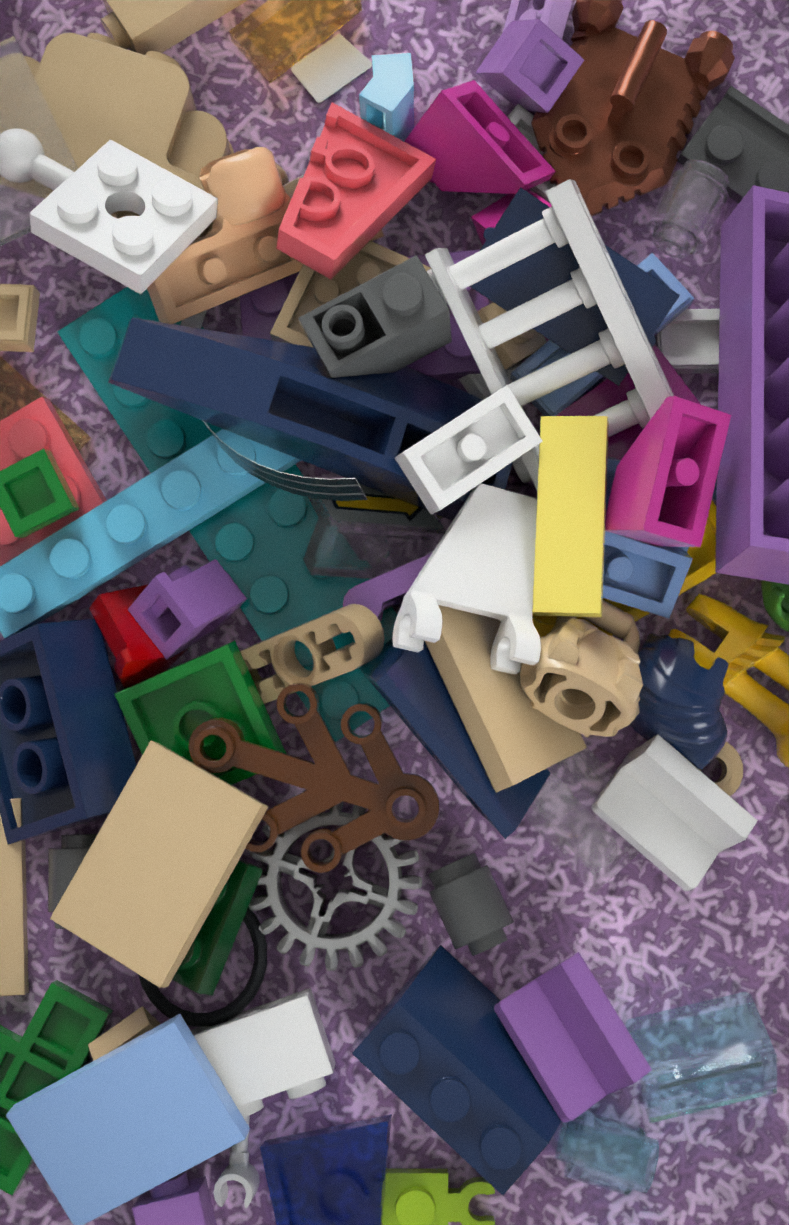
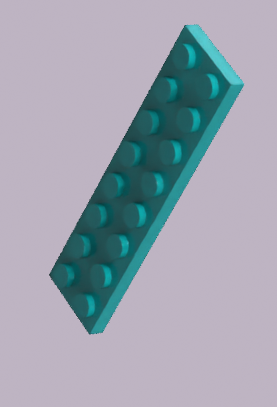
M125 287L57 331V333L150 473L206 440L212 434L203 420L108 383L132 317L159 322L148 290L146 289L142 294H139ZM182 320L174 324L181 325ZM207 422L209 428L214 433L223 429ZM296 464L284 471V473L304 477ZM267 483L189 530L209 562L216 559L247 598L240 606V609L262 641L342 608L344 596L348 590L372 579L319 499L292 494ZM392 607L383 611V617L380 621L384 632V645L393 638L397 614ZM350 631L332 638L336 649L353 642L355 643V639ZM296 640L295 654L297 660L305 669L312 671L314 661L310 650L305 644ZM359 668L311 686L319 697L318 711L335 743L345 737L341 730V719L345 711L352 705L361 702L369 703L375 706L380 713L390 707ZM297 691V695L309 711L310 700L308 696L301 691ZM365 711L353 713L349 722L352 731L371 720L372 716Z

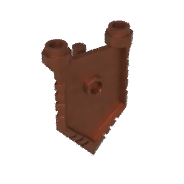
M577 0L572 11L574 33L571 38L573 44L570 47L584 61L548 113L536 112L531 121L539 150L545 152L542 155L543 158L556 171L549 179L550 184H556L557 186L569 179L576 181L591 216L601 213L603 206L609 210L618 206V200L625 203L634 199L635 193L642 196L667 185L678 161L676 157L677 152L683 150L687 141L685 134H690L694 125L692 119L698 116L701 109L700 101L705 100L710 90L724 82L735 59L732 53L733 44L726 35L717 31L703 32L699 38L693 39L685 58H682L661 48L667 35V29L658 21L649 20L645 22L638 37L616 28L624 8L622 0Z

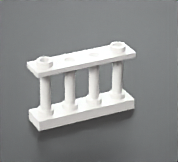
M569 179L545 191L551 207L542 211L543 219L454 264L447 248H436L425 254L431 267L427 273L445 303L449 305L491 395L508 385L522 407L609 364H612L615 369L626 365L636 388L626 393L628 400L594 415L608 417V437L638 423L642 428H645L664 400L669 396H674L576 181ZM553 243H556L558 248L568 243L570 244L580 268L570 272L571 280L482 323L466 289L467 287ZM583 303L587 309L596 304L598 305L608 326V329L598 333L600 340L512 383L510 382L494 347ZM539 444L513 461V466L521 481L527 483L532 480L537 491Z

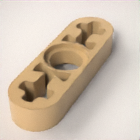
M349 604L240 651L263 703L266 704L276 700L280 692L293 683H305L313 686L353 671L375 659L383 649L384 632L380 621L370 609L360 604ZM350 631L355 639V643L353 642L336 649L332 638ZM296 640L305 644L310 650L314 661L312 671L305 669L297 660L295 654ZM272 663L276 674L261 678L257 669Z

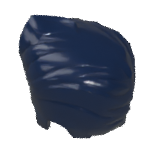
M650 633L637 653L640 658L639 668L643 686L639 693L640 713L629 725L647 741L657 734L660 735L695 767L703 770L717 757L727 739V727L719 709L725 693L723 681L729 664L724 659L717 657L709 670L705 669L694 659V643L691 640L671 638L667 634L659 636Z

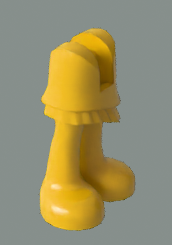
M698 594L688 605L686 611L694 620L723 640L714 653L694 638L677 629H671L668 636L691 640L694 643V659L705 669L709 670L717 657L728 662V669L723 681L724 694L743 706L773 733L776 738L777 756L789 768V704L760 685L747 673L749 668L755 667L789 691V655L779 648L786 636L767 633L765 631L769 625L754 621L719 600Z

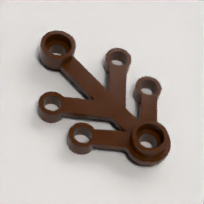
M293 683L285 687L277 698V710L285 721L295 724L314 762L245 741L240 727L233 721L225 718H213L200 724L190 737L189 752L193 762L210 773L225 772L234 766L306 789L266 810L261 820L269 825L270 837L262 842L251 838L246 846V849L249 851H266L275 843L279 834L343 801L369 809V811L333 832L328 829H318L308 835L301 848V857L304 864L314 872L325 873L331 871L337 866L343 854L384 833L398 840L418 839L432 829L439 815V798L435 788L424 777L403 772L381 730L382 716L379 710L369 703L361 702L349 707L342 716L341 730L350 742L361 745L378 783L351 774L318 711L319 697L316 691L305 683ZM292 691H301L308 696L310 708L305 715H294L288 710L286 700ZM365 711L372 716L374 729L370 734L361 736L352 731L349 722L353 713ZM208 735H218L225 741L226 753L222 758L214 759L206 754L204 741ZM400 796H410L418 803L419 811L410 819L400 818L394 812V801ZM318 839L327 840L334 848V857L326 862L316 860L310 851L311 843Z

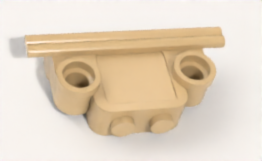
M63 33L54 37L48 43L40 63L31 57L22 55L11 56L0 61V134L9 129L29 131L42 144L45 156L74 172L109 140H112L203 190L199 178L201 169L213 160L234 153L222 123L207 112L197 111L187 75L181 69L179 63L166 54L148 51L143 55L122 48L115 40L99 33H89L87 37L76 33ZM0 175V186L46 199L53 192L52 189L34 179L17 183L9 181ZM117 211L111 214L116 219L125 216H140L131 211ZM213 222L196 239L207 235L212 230Z

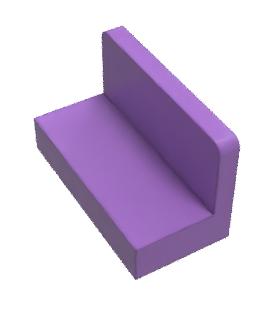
M579 952L541 974L494 1006L497 1016L562 1122L566 1123L574 1120L605 1096L636 1083L652 1071V1068Z

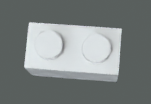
M311 988L240 1012L226 1022L190 1030L243 1118L264 1108L262 1099L286 1090L289 1099H295L322 1089L326 1086L324 1076L334 1072L336 1062Z

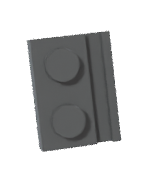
M730 86L723 99L713 109L684 148L677 162L738 204L753 185L789 193V125L733 86Z

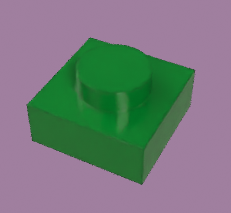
M43 448L0 471V508L15 537L24 538L80 509L52 452Z

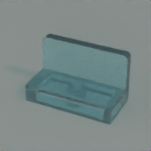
M748 992L661 1011L626 1021L628 1032L652 1068L651 1072L640 1079L644 1107L650 1123L777 1093V1054L753 998Z

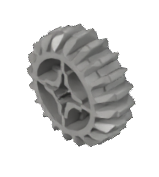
M343 802L331 807L330 812L320 813L289 829L287 832L279 834L273 851L267 849L263 852H250V856L255 860L268 863L267 871H262L257 884L266 885L267 894L252 898L249 908L252 911H258L270 906L274 914L259 926V930L263 935H266L281 925L288 932L277 945V950L281 954L288 952L296 939L306 944L300 955V964L304 966L311 964L316 948L326 950L325 966L328 971H335L337 969L339 961L338 950L348 949L349 959L354 968L362 966L364 958L360 945L367 941L376 955L381 957L386 954L387 946L378 933L385 928L397 938H402L405 935L406 928L392 916L396 910L408 915H415L418 910V904L410 899L400 897L402 889L415 890L422 887V878L420 876H402L401 866L412 865L419 861L418 852L416 850H409L397 855L394 845L404 840H398L390 835L387 837L385 834H382L372 839V841L379 848L386 861L389 872V889L373 884L372 881L359 875L354 865L355 848L347 852L343 865L349 870L344 877L352 876V885L366 890L367 893L353 888L350 891L340 889L335 898H331L326 912H322V905L326 895L320 889L325 884L317 885V875L304 871L302 868L310 869L304 864L302 858L288 852L293 844L308 831L327 825L343 826L364 814L366 808L354 805L352 814L342 812ZM266 824L262 831L269 838L270 827ZM334 850L329 857L318 861L326 862L334 857ZM282 872L294 876V879L303 882L312 891L314 905L308 926L298 920L285 901L281 885ZM355 901L363 904L369 903L381 908L370 922L359 929L342 934L326 933L335 909L342 903Z

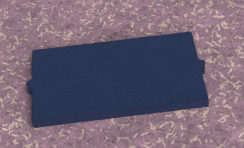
M520 187L496 226L485 229L483 236L486 241L479 251L543 219L542 211L548 209L549 206ZM553 243L469 287L505 311H509L571 280L570 272L580 268L569 243L558 248L556 243ZM605 245L651 346H654L656 343V339L653 336L680 295ZM583 303L533 329L571 354L600 340L598 333L608 329V326L597 304L587 309ZM609 364L596 372L619 386L627 375L628 369L626 365L615 369L612 364Z

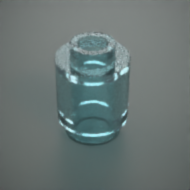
M588 1111L579 1115L575 1122H563L556 1147V1160L565 1162V1177L627 1196L632 1190L644 1194L648 1192L654 1179L659 1156L658 1140L645 1136L643 1128Z

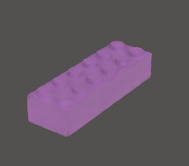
M753 185L721 226L718 411L730 414L731 419L717 475L715 573L789 585V193Z

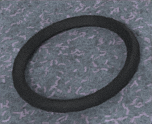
M249 906L243 921L250 932L253 942L254 963L251 976L244 990L234 1001L221 1009L207 1013H194L172 1004L160 992L158 986L139 975L141 986L147 997L162 1014L169 1018L181 1014L186 1024L193 1027L214 1026L226 1022L242 1012L255 998L264 980L267 967V942L265 935L259 930L261 924Z

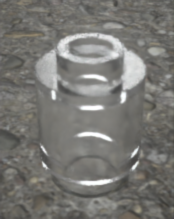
M694 159L686 161L682 169L673 172L647 225L648 232L654 238L653 244L662 253L674 258L683 259L688 254L697 255L704 251L729 199L726 189L730 181L720 168L711 163Z

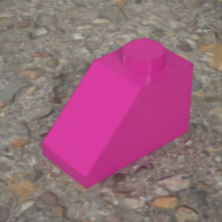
M475 80L442 90L404 141L436 159L430 182L435 183L441 191L516 194L520 187L525 191L548 181L556 172Z
M677 396L667 397L616 467L606 510L605 531L655 546L701 547L731 415Z

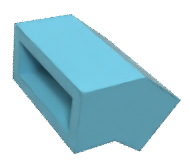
M411 53L372 55L373 78L359 94L360 118L405 141L414 129V82Z

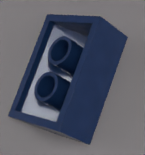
M94 618L40 623L0 641V815L7 845L108 817L137 766L124 714L114 695L117 693L108 658V651L102 632ZM22 798L21 827H17L10 799Z
M392 638L383 646L378 657L358 668L473 807L506 839L517 829L551 773L546 768L496 793L425 641L423 650L418 653L393 647Z
M440 945L353 1043L352 1054L501 1195H504L549 1144L561 1120L497 1016L494 1006L501 1000Z

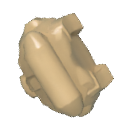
M603 600L602 617H582L584 619H577L576 617L557 616L556 623L551 632L546 636L540 637L541 652L539 662L535 665L521 663L520 668L521 686L523 692L530 699L532 708L539 710L555 722L581 733L587 738L590 735L615 736L618 730L628 726L640 713L639 693L643 686L639 668L640 658L637 654L640 646V634L632 615ZM591 623L597 625L598 627H600V628L606 630L607 632H609V633L615 635L616 637H618V638H620V639L622 638L623 641H621V640H619V639H617V638H615V637H613V636H609V635L605 634L604 632L600 631L597 627H595V626L592 625Z

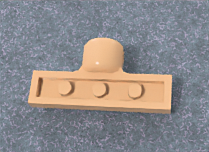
M266 147L244 149L209 162L201 169L199 178L203 190L218 198L216 219L213 221L212 230L207 235L194 240L147 288L159 322L177 323L301 270L303 266L301 262L276 249L279 227L291 198L285 192L273 153ZM382 229L370 241L383 237Z

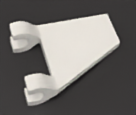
M482 483L474 487L404 596L394 625L393 647L419 653L423 650L424 641L435 643L440 640L442 613L438 605L501 621L491 649V669L517 674L520 672L521 663L535 665L539 662L541 641L532 621L537 515L536 498Z

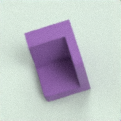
M540 19L518 20L508 24L476 71V74L513 105L517 106L519 104L529 112L548 113L584 59Z

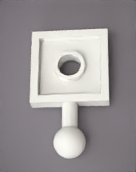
M9 129L0 134V175L9 181L17 183L34 179L53 190L46 199L30 212L31 233L139 294H142L216 219L218 198L112 140H109L74 172L45 156L42 144L29 131ZM117 211H131L140 216H125L116 219L111 214Z

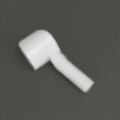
M250 1115L247 1116V1117H244V1119H245L246 1123L248 1124V1126H249ZM249 1132L245 1140L232 1146L229 1165L215 1184L214 1199L220 1207L224 1205L228 1197L227 1181L235 1180L244 1186L246 1191L245 1208L249 1206L258 1190L259 1174L255 1167L249 1163Z

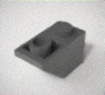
M417 255L298 318L300 325L331 378L396 372L452 342L449 308Z

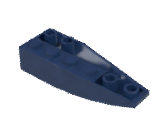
M133 317L129 321L108 382L342 477L356 478L357 482L424 510H427V508L395 460V457L484 400L407 366L391 373L331 378L314 347ZM513 462L483 481L482 484L505 490ZM473 489L434 514L453 521Z

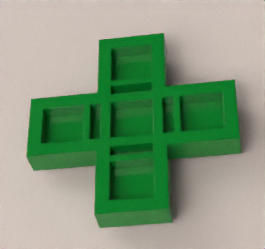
M58 980L50 984L23 1036L0 1025V1189L10 1195H13L19 1189L34 1160L6 1117V1114L14 1104L84 1067L91 1054L88 1044L101 1035L114 1011Z

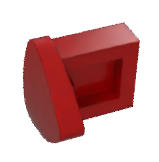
M148 584L99 594L89 607L116 658L114 664L115 672L124 689L166 671L189 649L187 648L166 660L128 611V608Z

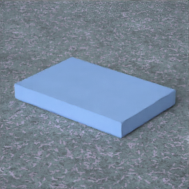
M181 1014L174 1016L14 1104L6 1114V1117L73 1225H85L245 1140L250 1130V1127Z

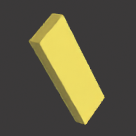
M541 416L540 438L543 442L539 444L532 609L535 616L602 617L609 430L607 416Z

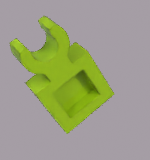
M382 1168V1225H449V1222H460L462 1225H495L494 1216H477L468 1208L470 1200L475 1195L495 1194V1188L483 1177L470 1178L459 1188H448V1168Z

